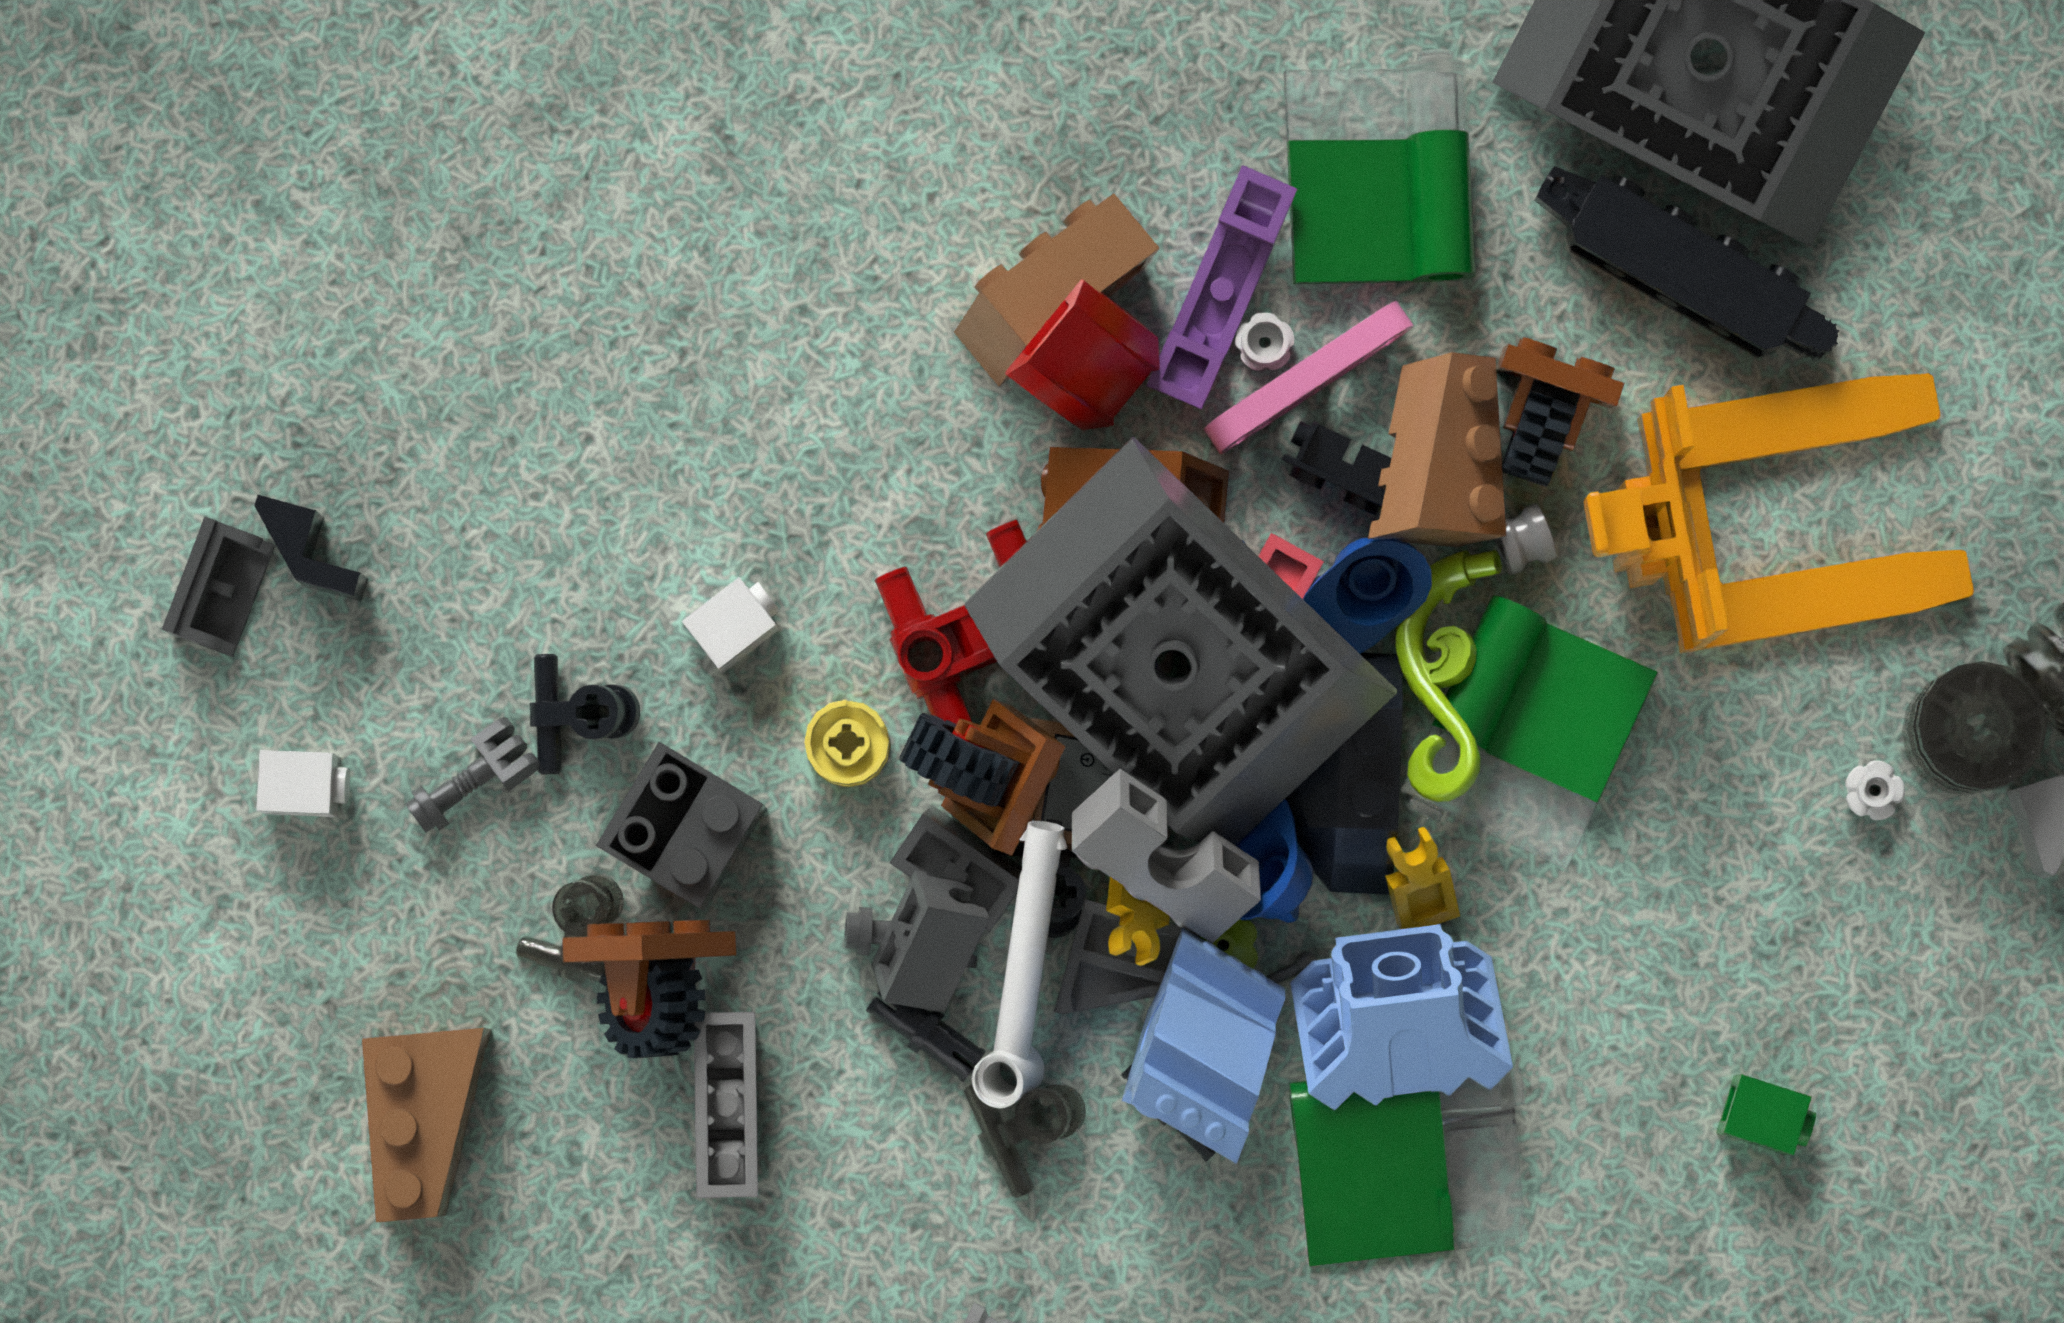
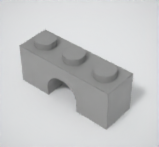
M1119 769L1072 812V852L1089 868L1099 869L1121 883L1133 897L1139 900H1147L1168 914L1180 928L1183 927L1188 931L1192 930L1213 943L1261 900L1259 861L1214 831L1200 843L1188 849L1171 850L1161 847L1160 845L1167 839V800Z

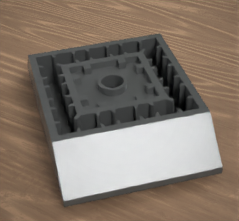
M1535 0L1492 83L1811 247L1925 32L1869 0ZM1704 39L1718 41L1726 51L1727 59L1725 66L1714 75L1699 73L1691 63L1693 47Z
M1134 436L964 604L999 665L1110 771L1115 773L1121 769L1167 800V825L1177 834L1199 843L1214 831L1236 846L1397 693V689ZM1178 650L1188 657L1191 663V671L1183 677H1169L1160 670L1157 657L1164 651Z

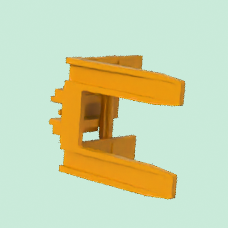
M1929 373L1873 376L1690 408L1687 406L1684 385L1672 386L1663 397L1654 398L1650 402L1651 412L1642 413L1637 418L1647 464V476L1625 480L1615 491L1591 492L1583 501L1592 553L1595 557L1618 554L1613 560L1614 572L1627 571L1629 588L1653 585L1663 576L1665 592L1670 597L1671 607L1673 606L1680 654L1913 614L1968 598L1974 593L1968 557L1964 550L1901 553L1722 584L1719 579L1700 477V470L1702 468L1874 439L1935 422L1940 418V409L1934 377Z

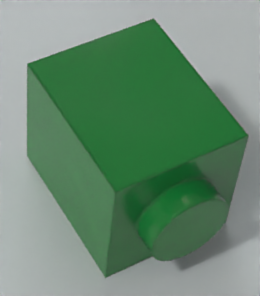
M1743 1074L1734 1075L1716 1133L1784 1155H1794L1797 1145L1807 1146L1814 1128L1816 1112L1808 1110L1812 1096Z

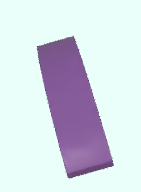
M1242 165L1172 331H1170L1160 353V370L1152 372L1147 387L1202 410L1275 245L1297 188Z

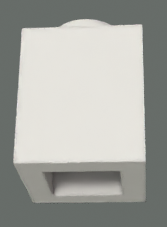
M738 577L682 620V623L723 674L779 631L771 617L780 610L758 582L748 589L741 578Z
M260 750L256 811L273 815L337 817L338 804H347L349 798V768L340 767L341 757L334 753Z

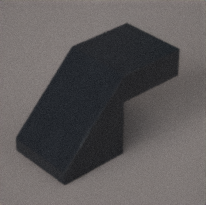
M257 495L254 507L295 580L305 587L362 602L368 578L360 572L312 559L324 517L313 509Z

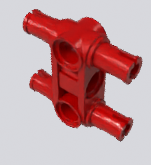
M1018 520L1000 525L986 533L999 568L1027 542ZM906 566L876 578L875 583L894 627L890 631L891 638L889 641L912 695H916L917 699L924 698L930 715L937 716L944 721H951L956 725L959 719L972 722L957 684L962 681V676L996 663L997 660L965 605L936 617L934 614L928 615ZM919 642H933L943 651L942 662L933 671L920 672L909 663V652Z

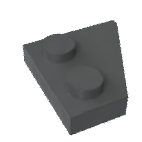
M1085 899L1054 1012L1063 1015L1155 997L1182 928L1176 924L1169 923L1157 929L1156 932L1160 940L1159 955L1156 960L1140 966L1135 964L1137 949L1133 941L1129 951L1117 956L1109 952V936L1113 929L1119 926L1120 916L1107 912V905ZM1192 930L1190 931L1191 933L1195 934L1196 936L1201 937L1200 935H1198V934L1195 933L1194 931H1192Z

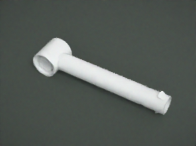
M1046 821L1028 822L1026 831L1019 839L1020 841H1025L1022 871L1019 878L994 1051L982 1058L976 1064L972 1073V1085L976 1095L983 1103L993 1108H1006L1036 1090L1044 1078L1045 1068L1042 1057L1031 1044L1056 886V872L1059 866L1061 850L1068 848L1063 835L1064 827ZM1001 1062L1009 1065L1015 1072L1017 1078L1016 1087L1009 1085L1003 1079L1000 1072Z

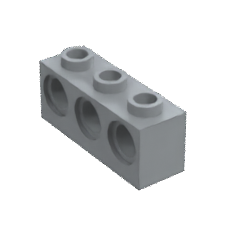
M755 1012L705 1013L704 1022L694 1023L701 1031L697 1040H694L696 1198L758 1197Z

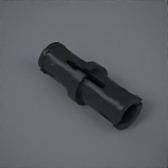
M878 997L871 1001L866 1012L872 1013L910 1042L907 1047L916 1054L921 1049L959 1077V1080L962 1082L966 1080L974 1068L958 1057L955 1051L974 1065L980 1061L986 1052L982 1047L979 1048L943 1022L942 1019L945 1015L941 1012H930L926 1009L892 1004L897 1008L896 1011Z

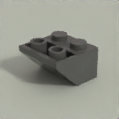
M658 742L596 846L705 912L767 808L764 804L663 743Z

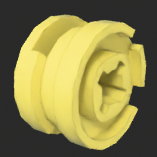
M847 700L829 703L816 712L807 726L804 741L807 758L818 775L833 785L844 787L866 784L879 775L888 761L890 750L888 730L878 713L864 703Z

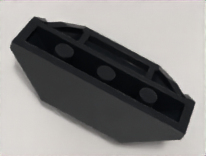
M1360 653L1364 659L1397 689L1396 695L1285 799L1289 802L1294 816L1297 843L1310 858L1313 873L1330 892L1390 895L1386 875L1394 873V863L1388 855L1386 846L1389 838L1395 837L1397 840L1403 725L1402 671L1397 654Z

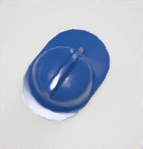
M1368 537L1360 538L1349 543L1337 555L1333 566L1314 582L1305 593L1303 600L1360 654L1378 643L1426 601L1432 587L1431 568L1423 553L1409 543L1394 539L1373 540L1368 539Z
M1284 799L1236 845L1259 861L1261 900L1242 916L1240 920L1259 917L1271 920L1280 919L1287 923H1293L1298 920L1299 905L1306 898L1312 886L1314 875L1310 858L1297 843L1294 816L1289 802Z

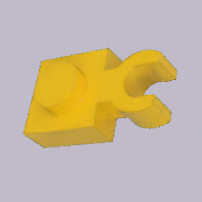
M1425 827L1418 828L1420 843L1411 852H1403L1395 837L1389 838L1387 841L1388 855L1398 872L1386 875V881L1396 923L1400 929L1437 925L1460 917L1450 869L1442 856L1438 857L1437 845Z
M1110 877L1106 911L1120 916L1119 926L1113 929L1109 936L1108 947L1110 954L1117 956L1129 951L1133 941L1137 949L1135 964L1142 966L1156 960L1160 952V940L1156 930L1168 925L1170 916L1147 900H1139L1133 897L1121 883Z

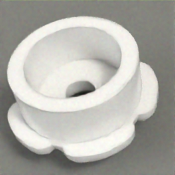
M1258 313L1251 317V321L1248 324H1241L1235 336V345L1241 350L1240 359L1248 368L1255 371H1261L1263 368L1277 370L1283 367L1290 359L1289 349L1294 345V334L1291 327L1286 322H1281L1274 314ZM1263 337L1268 338L1271 342L1267 348H1262L1259 345V340Z
M1874 760L1870 761L1865 767H1855L1848 774L1845 786L1848 789L1846 801L1849 808L1856 815H1868L1872 820H1883L1890 817L1896 811V804L1904 799L1905 786L1902 778L1895 776L1893 767L1883 761ZM1871 785L1879 786L1880 794L1878 796L1870 794L1869 788Z

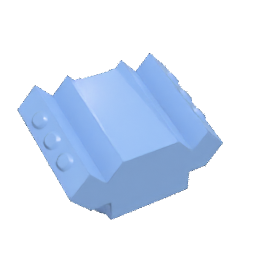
M1441 924L1335 938L1336 946L1331 952L1332 958L1312 960L1290 982L1308 1092L1333 1110H1336L1353 1092L1375 1106L1384 1098L1393 1097V1095L1441 1091L1450 1096L1468 1077L1491 1090L1513 1068L1492 957L1468 941L1453 942L1452 938L1442 931Z
M1182 927L1163 980L1147 1011L1122 1101L1134 1105L1141 1114L1149 1118L1160 1119L1237 1164L1249 1133V1121L1261 1090L1276 1035V1022L1285 1001V988L1267 978L1260 971L1250 968L1236 957L1228 955L1211 942L1203 940Z

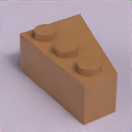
M1114 193L1097 206L1091 199L1085 201L1065 218L1063 223L1067 228L1053 238L1047 232L1040 234L1019 253V256L1023 259L1008 271L1002 264L998 265L974 286L979 294L954 333L999 387L1010 379L1005 374L1006 370L1081 279L1109 298L1143 271L1159 250V246Z
M1450 352L1403 365L1389 429V435L1395 438L1390 467L1381 469L1378 487L1385 490L1380 519L1371 521L1368 539H1394L1406 543L1460 547L1506 536L1496 358Z
M474 1028L362 1038L376 1222L446 1216L464 1144L463 1139L478 1087L477 1082L492 1029Z

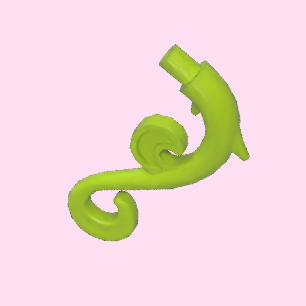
M1465 550L1433 563L1430 566L1432 587L1426 601L1411 616L1395 627L1396 652L1401 671L1411 691L1449 731L1460 746L1459 763L1454 770L1448 773L1438 774L1433 768L1436 754L1446 746V740L1436 734L1423 740L1416 747L1408 761L1407 776L1411 786L1423 798L1434 802L1452 801L1464 795L1475 783L1480 772L1481 758L1476 740L1468 725L1440 689L1459 684L1471 674L1476 662L1477 647L1472 637L1466 631L1454 625L1441 627L1427 641V645L1432 651L1441 652V657L1436 662L1429 663L1424 653V632L1433 609L1442 599L1443 604H1449L1458 589L1475 585L1477 578L1501 573L1502 563L1496 550L1474 555Z

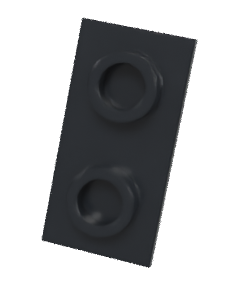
M1300 421L1290 442L1301 447L1297 457L1285 453L1282 460L1293 465L1289 476L1319 490L1322 489L1327 480L1348 490L1343 501L1376 515L1380 505L1382 506L1385 494V490L1378 487L1381 469L1390 467L1391 457L1362 444L1352 465L1342 460L1352 439L1320 425L1317 421H1313L1312 425Z

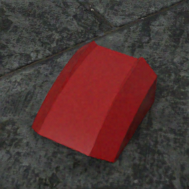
M1081 279L1010 365L1005 374L1079 429L1089 430L1114 426L1115 415L1152 371L1160 370L1159 341L1155 334L1128 311Z

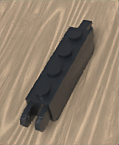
M1554 166L1539 189L1535 202L1570 228L1566 239L1571 253L1752 356L1760 358L1772 355L1783 345L1799 355L1805 354V358L1810 357L1812 360L1818 358L1820 360L1822 356L1832 350L1833 346L1838 344L1837 338L1840 330L1836 329L1837 324H1833L1831 319L1826 320L1824 315L1805 305L1811 293L1800 287L1802 283L1800 277L1782 266L1771 264L1767 269L1748 258L1749 249L1731 237L1719 234L1714 239L1695 228L1698 221L1678 207L1666 205L1663 210L1645 200L1643 197L1646 192L1631 180L1618 175H1614L1613 179L1610 180L1601 175L1598 181L1594 182Z

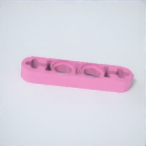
M1398 301L1386 305L1219 415L1205 426L1203 430L1219 454L1231 450L1402 337L1413 328V323Z

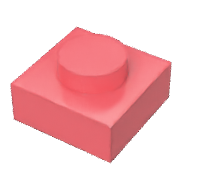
M1273 533L1270 534L1258 556L1302 599L1324 561Z

